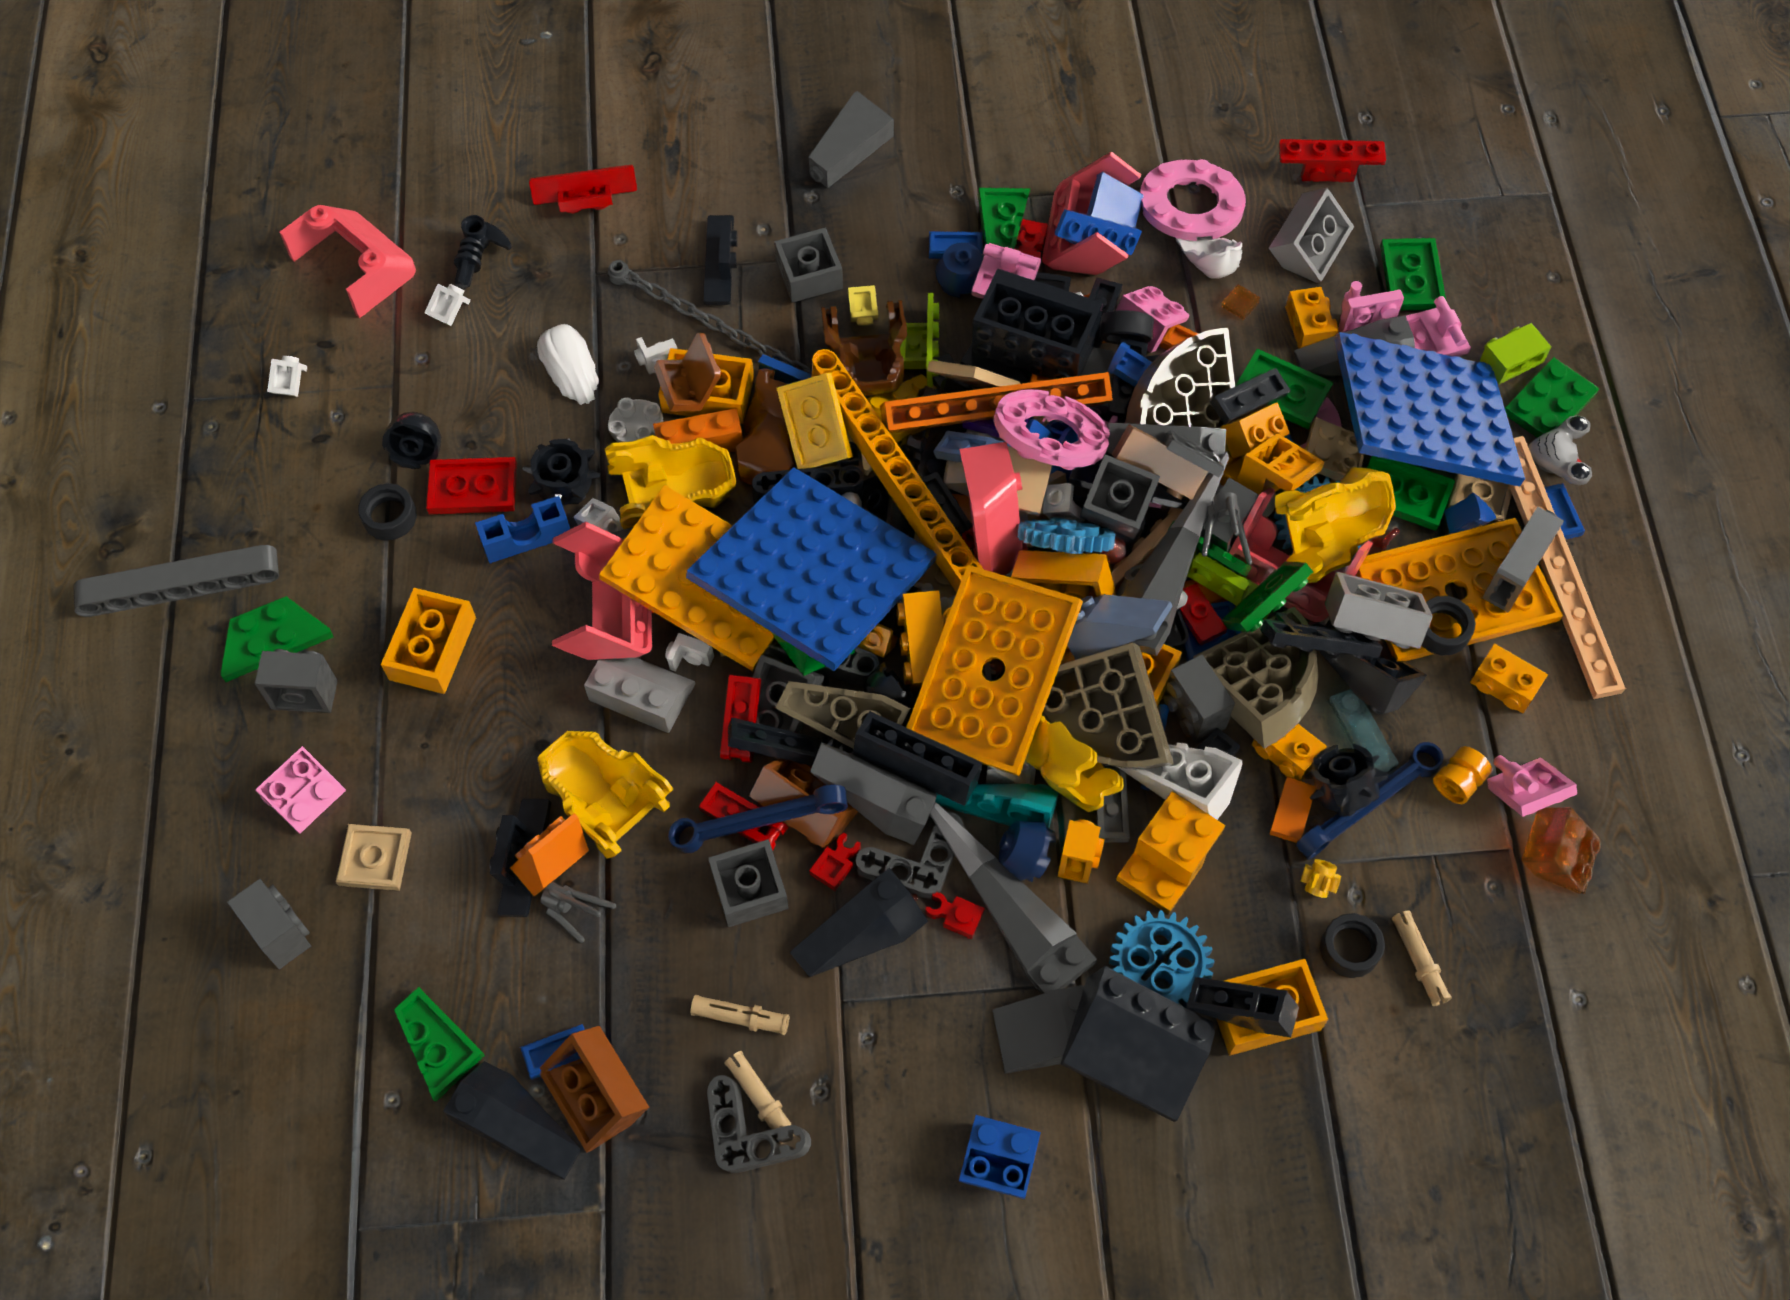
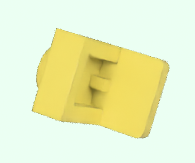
M875 285L848 288L851 322L857 321V325L873 324V320H878Z

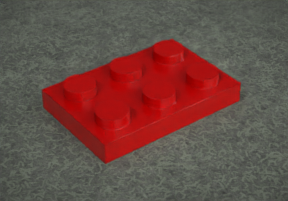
M516 458L430 460L426 507L428 514L515 511Z

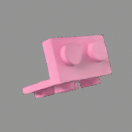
M1147 286L1123 295L1115 310L1138 311L1152 316L1154 319L1153 338L1150 343H1147V351L1150 353L1157 350L1168 328L1186 322L1189 318V314L1184 311L1182 305L1170 301L1163 295L1160 289L1153 286Z

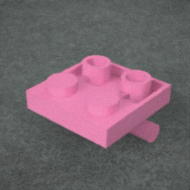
M991 243L986 244L983 251L985 256L972 289V296L984 298L997 269L1035 280L1041 258L1021 253V251L1012 248L1001 247Z
M1359 281L1352 282L1349 291L1345 293L1341 305L1342 314L1338 332L1344 333L1378 320L1397 317L1404 300L1401 290L1360 296L1362 284Z
M1443 296L1434 300L1437 308L1406 316L1414 336L1416 349L1435 351L1438 354L1459 357L1469 353L1471 347L1461 330L1462 324L1455 311L1450 309Z
M302 746L259 785L255 791L268 806L270 805L300 834L341 796L346 789Z
M1499 755L1494 759L1493 763L1502 773L1487 779L1488 789L1522 817L1577 795L1576 784L1541 757L1520 766L1516 762H1510L1505 757Z

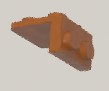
M704 333L696 334L683 360H657L654 365L655 373L670 412L701 411L721 375L720 367L716 364L711 345Z

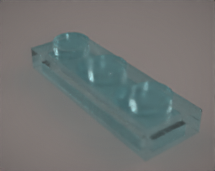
M1352 689L1329 697L1327 703L1352 748L1353 744H1357L1366 748L1372 754V757L1378 755L1380 758L1374 763L1376 769L1384 772L1396 769L1399 763L1365 702L1359 699Z

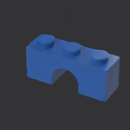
M556 496L531 504L532 514L522 521L509 522L503 514L475 522L489 563L553 543L554 537L570 530L560 497Z

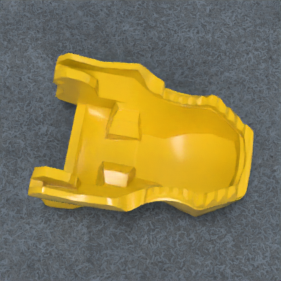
M651 435L632 442L611 443L605 448L609 463L607 466L608 473L611 475H623L629 504L622 506L619 510L621 516L620 523L623 529L635 526L664 485L699 506L714 509L725 501L736 487L735 472L728 450L703 438H697L685 443L671 444L669 440Z
M1352 467L1339 483L1322 485L1306 493L1295 490L1284 491L1275 495L1276 514H1285L1293 548V554L1287 559V562L1307 563L1313 570V573L1307 578L1308 583L1317 582L1328 573L1350 565L1352 562L1351 558L1357 553L1359 545L1373 537L1384 535L1394 514L1393 512L1396 509L1390 475L1379 470Z
M1041 715L1025 761L1041 771V775L1051 788L1087 812L1103 807L1104 796L1123 790L1122 776L1115 770L1104 768L1102 763H1098L1097 753L1090 746L1075 740L1061 721L1050 724Z
M567 731L538 756L539 770L547 792L562 798L565 814L568 817L574 813L576 814L582 830L594 840L598 850L606 858H612L622 851L616 842L653 808L665 812L670 807V802L665 797L673 790V787L668 780L653 770L638 753L624 750L618 752L607 745L600 735L594 731Z

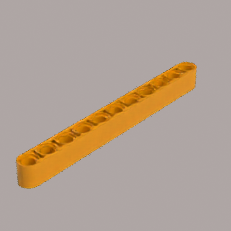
M827 349L818 350L812 358L811 377L832 373L846 431L924 546L937 554V565L957 593L967 565L983 569L837 355ZM908 496H915L917 498L913 499L909 498ZM923 518H930L932 521H926ZM939 540H945V541H947L948 543H947V544H942V543H940V542H938V541H939ZM953 563H961L964 566L958 567Z

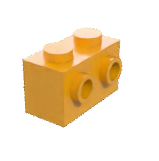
M1322 287L1289 292L1285 309L1299 349L1337 335L1338 324L1336 319H1332L1330 300L1328 297H1325Z
M1278 402L1266 405L1227 425L1220 426L1221 429H1226V443L1232 458L1245 456L1277 433L1283 437L1290 434Z
M1494 643L1470 683L1475 685L1481 692L1501 700L1508 708L1524 713L1548 674Z
M1299 724L1283 738L1265 749L1255 739L1252 743V746L1262 758L1269 759L1275 763L1286 777L1302 781V776L1312 770L1314 757L1327 748L1323 742Z
M1083 819L1069 821L1057 877L1088 884L1091 869H1098L1105 839L1099 838L1101 827L1095 826L1091 821Z

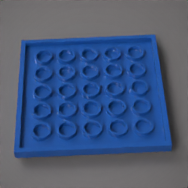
M1338 332L1334 341L1359 453L1521 486L1525 480L1524 472L1497 380L1489 364L1466 360L1458 356L1452 357L1438 354L1435 351L1420 350L1408 345L1393 344L1381 339L1375 340L1361 337L1354 333Z
M793 467L687 570L686 578L835 671L899 602L903 594H906L936 562L937 554Z

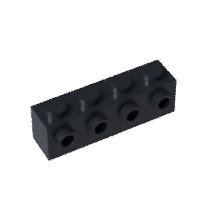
M869 711L855 735L853 755L963 806L966 805L978 784L983 762Z

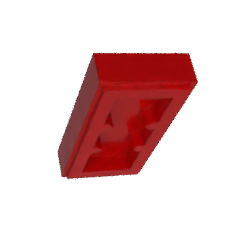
M1197 583L1184 588L1183 591L1187 594L1188 600L1180 608V612L1184 622L1200 646L1226 634V626Z

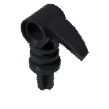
M478 215L467 216L461 222L464 239L461 240L458 254L454 259V265L458 268L454 284L462 290L470 287L473 273L480 271L482 253L490 242L507 250L512 248L511 242L499 228L485 222Z

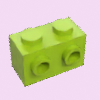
M1530 323L1521 328L1519 326L1513 328L1507 335L1499 339L1495 337L1488 341L1484 346V351L1479 361L1485 362L1492 367L1497 383L1500 385L1544 363L1552 346L1535 326Z

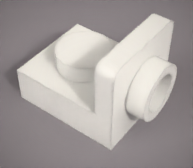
M437 284L424 313L452 326L462 302L469 305L471 300L463 296L464 290L452 284H449L448 288Z
M642 337L636 339L638 349L634 350L639 365H645L648 373L652 374L655 372L654 365L656 361L667 360L670 348L677 349V346L672 338L647 348Z
M282 356V360L272 359L267 392L298 397L301 371L307 372V366L299 363V358L292 356Z
M1072 484L1047 485L1043 503L1044 515L1049 518L1077 520V522H1084L1085 520L1080 518L1082 508L1073 501L1074 486Z
M594 498L573 517L578 525L588 522L610 533L623 530L620 517L615 509Z
M678 633L675 641L669 643L665 658L668 661L670 670L676 672L682 657L693 665L704 664L710 667L714 653L712 647L703 641Z

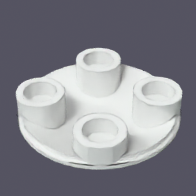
M628 397L622 398L617 404L618 407L614 409L609 417L608 429L611 436L617 442H632L651 435L655 436L653 424L663 422V415L659 405L655 402L643 399L632 400Z

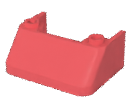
M1109 152L1064 179L1057 186L1053 196L1042 255V262L1049 268L1098 275L1128 258L1127 253L1098 232L1077 244H1072L1054 234L1065 209L1087 215L1097 174L1104 172L1127 186L1140 179L1141 174L1113 152Z
M317 205L279 232L289 256L294 262L335 231L362 253L358 259V264L365 275L346 288L355 314L359 318L409 281L416 272L413 259L358 212L353 210Z
M1007 442L959 449L969 493L975 548H973L974 556L984 570L1006 576L1014 569L1019 550L1028 551L1027 543H1023V541L1017 538L1020 524L1017 491L1022 490L1020 472L1014 473Z
M1271 487L1259 494L1243 524L1252 558V564L1249 565L1252 569L1245 578L1257 585H1260L1285 561L1287 562V559L1290 557L1288 554L1272 546L1277 537V527L1271 519L1263 516L1275 492V489ZM1238 535L1229 554L1246 563ZM1368 540L1361 546L1350 565L1328 573L1317 582L1307 583L1297 592L1292 591L1285 598L1287 601L1283 606L1288 609L1295 607L1304 618L1312 622L1325 620L1329 616L1325 601L1336 571L1355 576L1373 543Z
M584 522L554 537L553 544L575 553L576 571L583 578L592 582V627L584 625L552 640V646L586 660L637 658L645 655L652 649V611L599 579L600 572L625 539L588 522Z

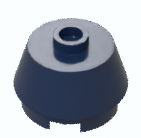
M956 243L947 248L936 265L935 274L942 290L948 295L960 298L961 294L972 293L983 261V256L977 247L969 243Z
M1015 821L1000 840V864L1020 881L1028 880L1033 882V877L1040 879L1051 860L1047 854L1049 842H1056L1055 831L1046 827L1044 822Z

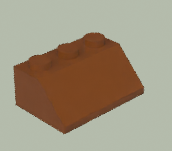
M779 758L763 767L749 797L757 801L760 807H765L813 795L817 788L826 786V784L810 772L811 765L798 764ZM847 803V809L840 813H814L783 822L788 827L795 828L804 834L811 843L823 848L839 837L858 811Z
M600 1026L572 1033L540 1067L542 1079L586 1153L630 1127L649 1108ZM576 1052L581 1058L549 1070Z

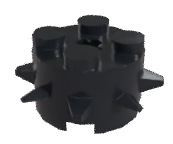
M570 438L549 441L550 445L547 446L538 445V449L531 458V465L523 466L522 470L531 473L534 479L527 490L530 495L539 494L543 500L559 496L562 505L579 504L582 502L592 485V478L600 477V473L591 470L589 466V461L595 454V451L593 449H580L578 444L571 441Z
M1353 744L1354 749H1339L1338 745H1333L1322 750L1314 757V766L1311 772L1302 776L1303 782L1315 786V791L1309 798L1311 800L1318 798L1323 807L1337 812L1341 817L1352 816L1357 810L1377 800L1380 794L1378 783L1388 779L1387 772L1374 767V763L1380 757L1378 755L1372 757V754L1366 748L1357 744Z

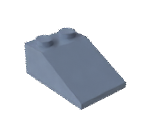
M1106 594L1095 598L1086 596L1081 599L1083 603L1067 645L1075 660L1156 634L1173 606L1170 601Z

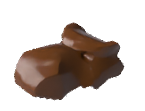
M898 300L897 303L887 301L889 334L839 338L836 306H831L830 309L821 307L825 343L828 349L837 355L864 396L895 392L903 382L904 358L901 355L900 346L907 337V324L902 300Z
M765 368L758 371L755 393L744 419L746 437L735 447L740 480L752 485L753 478L759 473L791 470L793 467L797 469L777 392L778 387L788 384L774 380L775 371Z

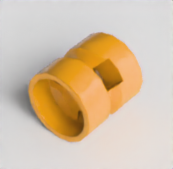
M1463 746L1450 758L1449 764L1443 766L1434 776L1433 782L1437 790L1445 798L1456 804H1465L1477 790V787L1481 786L1490 776L1492 766L1480 752L1471 747Z

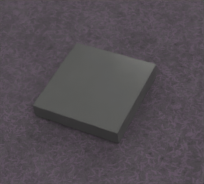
M1171 430L1167 431L1163 438L1167 450L1220 477L1224 466L1219 456Z

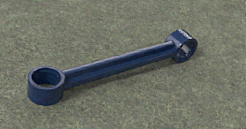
M1430 742L1418 744L1411 753L1407 763L1389 775L1388 779L1378 783L1380 794L1377 800L1357 810L1352 816L1341 817L1336 814L1323 825H1318L1307 832L1295 846L1307 860L1314 858L1332 840L1417 777L1433 776L1444 760L1441 749ZM1417 753L1431 755L1436 765L1434 767L1422 765L1417 760Z
M826 785L817 788L813 795L697 824L691 819L681 818L670 827L669 840L680 851L693 853L702 846L705 840L814 813H840L848 807L846 789L841 785ZM688 827H694L692 839L688 843L680 845L679 837L682 831Z

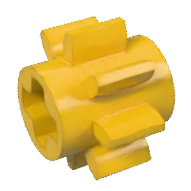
M1315 859L1312 866L1305 864L1300 881L1306 883V892L1317 897L1327 898L1329 891L1337 892L1341 875L1335 874L1337 866L1325 860Z

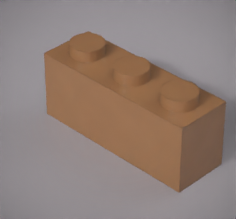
M1130 424L1126 427L1111 454L1118 460L1160 476L1158 483L1167 486L1166 492L1180 500L1184 496L1192 500L1208 471L1167 450L1165 443Z

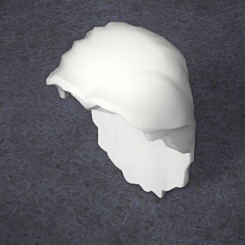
M1211 236L1197 237V241L1176 238L1177 243L1187 258L1209 278L1219 279L1228 276L1239 267L1240 260L1242 259L1241 241L1238 243L1234 239L1231 241L1220 237L1212 239Z
M568 324L557 325L543 332L537 341L539 359L544 364L553 382L559 387L562 395L576 400L579 405L589 404L591 400H595L594 391L597 389L599 378L595 372V364L584 338Z

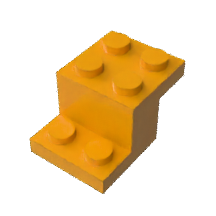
M1277 433L1245 456L1232 458L1231 455L1220 483L1224 485L1228 478H1231L1258 495L1270 487L1275 489V492L1279 489L1294 491L1319 473L1325 461Z
M1172 791L1138 838L1134 853L1117 875L1116 881L1169 915L1202 868L1207 853L1219 838L1226 825Z

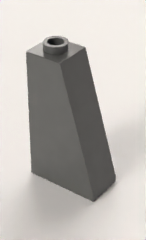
M856 91L809 155V173L813 180L822 183L827 188L832 186L894 137V119Z
M1537 507L1495 573L1482 599L1509 613L1564 520L1557 517L1551 511Z

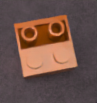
M572 814L566 820L560 816L544 832L535 836L524 848L514 855L518 861L510 869L534 897L589 851L579 818L576 814Z

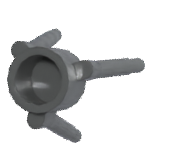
M1231 492L1216 494L1213 497L1214 505L1207 507L1208 519L1201 554L1204 557L1207 556L1214 518L1218 517L1220 522H1231L1233 534L1235 536L1239 535L1246 563L1251 565L1252 558L1240 517L1237 495Z
M555 882L550 883L542 894L541 904L548 907L546 914L556 919L580 943L585 941L584 937L560 912L566 913L572 906L596 917H600L601 912L574 899V897L610 909L616 908V904L576 891L567 885L562 887Z

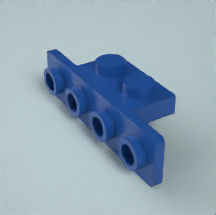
M1065 209L1054 234L1072 244H1077L1098 232L1125 253L1132 255L1142 231L1135 227Z

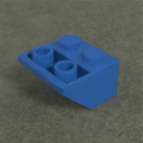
M975 1115L959 1182L1025 1199L1041 1132Z

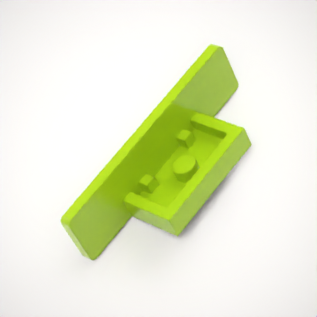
M928 293L927 323H906L907 337L900 346V352L904 358V369L927 370L929 361L933 360V357H939V342L934 341V338H939V322H934V319H939V303H934L933 293ZM927 371L928 387H933V377H938V374Z
M1195 550L1187 576L1237 606L1259 586L1244 576L1227 569L1217 560H1212L1207 556L1204 557L1200 552L1197 555L1199 550ZM1269 612L1263 619H1267L1271 612Z

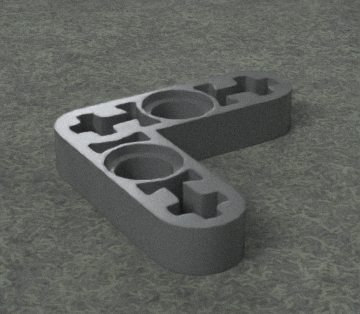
M948 812L963 827L962 819L957 814ZM935 824L920 863L874 847H866L860 850L856 856V868L861 876L874 881L881 875V867L879 866L884 867V861L888 862L885 871L888 868L892 870L895 866H903L907 869L908 875L900 881L910 894L931 899L932 894L941 892L955 854L949 844L942 840L944 836ZM940 848L947 852L948 857L943 862H935L931 859L930 853L934 849ZM874 857L876 865H871L870 869L865 868L864 861ZM913 871H916L917 879L914 880V885L910 883L913 878ZM932 877L933 884L935 885H931L929 889L923 888L924 882L922 881Z
M719 1075L709 1083L707 1095L717 1165L721 1169L730 1173H740L797 1159L809 1151L811 1147L810 1134L805 1129L796 1125H788L747 1136L739 1084L734 1079L725 1075ZM723 1085L730 1088V1091L725 1093V1099L718 1095V1092L723 1090ZM726 1104L733 1106V1108H726ZM728 1115H733L735 1127L731 1132L724 1133L721 1128L722 1120ZM793 1134L801 1138V1141L795 1145L796 1149L789 1145L780 1146L778 1142L792 1141ZM768 1140L771 1145L770 1153L765 1158H759L756 1154V1147L761 1141ZM732 1150L738 1153L747 1152L748 1157H736L733 1163L727 1161V1157L731 1156Z

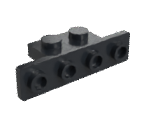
M709 215L707 218L704 280L705 305L731 304L732 268H737V254L733 252V247L738 246L737 230H734L733 215Z
M522 799L518 818L514 815H502L500 826L496 831L497 842L494 855L489 863L490 874L503 884L497 911L501 917H527L529 915L533 895L510 867L518 861L514 855L524 848L535 836L540 835L546 830L552 804L549 799Z

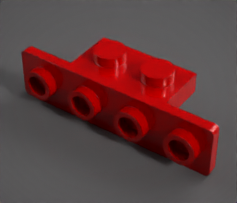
M1280 139L1279 141L1280 162L1303 164L1301 171L1302 181L1354 182L1359 165H1385L1386 163L1385 143L1383 141Z
M633 165L529 179L534 205L558 202L560 212L566 211L567 213H577L587 208L601 210L609 205H613L612 194L637 191Z

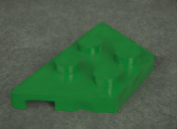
M287 596L230 619L221 676L225 682L257 670L262 651L273 652L276 649H283L291 653H298L333 638V633L329 627Z

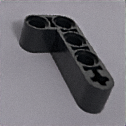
M849 442L853 457L837 461L835 466L798 469L841 496L847 492L858 494L860 499L863 496L864 469L861 451L853 442ZM790 470L757 474L752 480L754 504L768 493Z

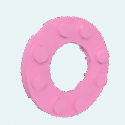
M1204 159L1176 160L1162 163L1146 175L1140 189V193L1144 195L1141 199V206L1147 221L1156 229L1169 236L1189 241H1197V237L1207 236L1216 239L1228 234L1240 223L1246 203L1244 190L1233 174ZM1191 182H1196L1197 186L1203 184L1212 190L1211 193L1216 194L1218 204L1209 212L1188 214L1172 206L1167 198V193L1176 184L1189 185Z
M1019 390L1011 392L999 401L994 415V425L999 433V437L1016 449L1021 457L1060 466L1066 470L1095 464L1104 457L1109 445V429L1098 414L1084 404L1067 396L1064 400L1059 396L1049 395V391ZM1032 416L1055 418L1072 427L1078 435V441L1072 444L1064 441L1062 445L1059 441L1052 438L1039 439L1040 434L1031 433L1026 428L1027 423L1024 421Z

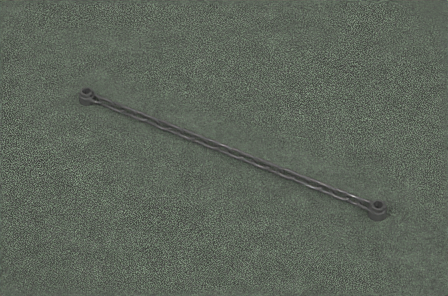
M615 260L609 265L608 276L613 284L623 285L627 283L636 285L643 289L647 295L667 302L680 313L687 316L691 315L700 320L704 326L714 331L722 332L729 336L733 342L743 347L748 346L758 352L760 356L766 355V349L775 353L773 355L774 359L778 361L782 359L793 367L798 365L804 369L803 371L812 375L810 368L803 363L790 360L770 345L759 343L746 332L740 329H733L713 314H705L689 301L683 298H676L669 294L665 288L640 278L637 273L629 269L625 262ZM652 287L660 290V296L652 293ZM680 302L689 306L688 312L680 308ZM709 318L717 321L716 327L707 323ZM737 333L746 337L745 343L737 339ZM926 430L921 431L923 433L921 438L924 437ZM912 435L914 439L921 440L920 438Z

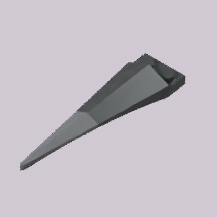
M1227 451L1220 458L1224 470L1229 460ZM1224 470L1220 477L1209 473L1194 498L1188 502L1121 595L1170 601L1173 606L1156 634L1133 641V643L1140 646L1141 652L1157 656L1170 634L1185 580L1208 515L1207 507L1212 504Z
M934 802L930 816L989 910L1025 975L1037 990L1044 994L1065 988L1097 963V959L1077 937V933L1024 883L1000 864L995 856L937 802Z

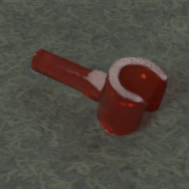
M1394 528L1384 538L1372 539L1373 545L1370 550L1377 546L1382 549L1379 552L1386 551L1389 542L1400 533L1399 529Z

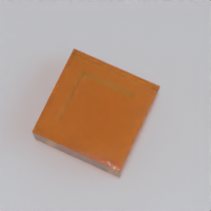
M1237 284L1223 300L1221 307L1245 320L1259 304L1260 297Z

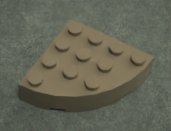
M1228 327L1205 331L1175 344L1160 354L1148 366L1136 384L1128 405L1125 423L1221 429L1220 426L1224 424L1210 404V401L1214 396L1235 387Z
M1295 607L1282 612L1286 613L1287 617L1296 624L1308 625L1306 619ZM1260 626L1253 632H1242L1193 656V658L1200 655L1204 656L1235 702L1231 717L1265 749L1290 732L1299 724L1310 709L1317 692L1318 667L1316 649H1313L1312 652H1307L1295 646H1287L1286 648L1273 646L1269 643V639L1260 631Z
M1132 642L1059 666L1042 713L1045 720L1050 724L1061 721L1075 740L1090 746L1097 753L1098 763L1126 769H1152L1174 764L1140 646Z

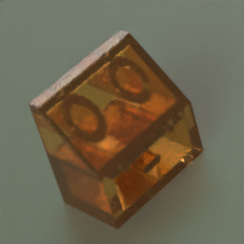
M1545 807L1536 813L1521 861L1536 877L1576 893L1585 894L1588 882L1592 878V869L1596 856L1600 852L1601 839L1572 807Z

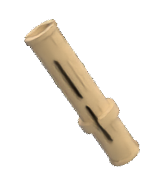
M1403 911L1404 916L1402 917L1400 913L1392 917V921L1417 970L1415 976L1418 981H1422L1432 1006L1440 1005L1439 1001L1441 1000L1443 1004L1448 1002L1452 997L1448 993L1439 974L1441 969L1438 964H1434L1414 922L1411 911Z
M699 995L694 996L690 1011L692 1016L696 1015L747 1026L750 1031L756 1032L758 1029L780 1033L781 1035H786L790 1019L789 1014L762 1010V1006L759 1005L748 1007Z
M738 1051L733 1054L740 1067H737L732 1058L729 1057L724 1064L729 1068L759 1111V1119L762 1122L766 1121L771 1130L792 1125L782 1112L781 1108L783 1106L780 1101L773 1099L768 1089H766L744 1057L743 1052Z

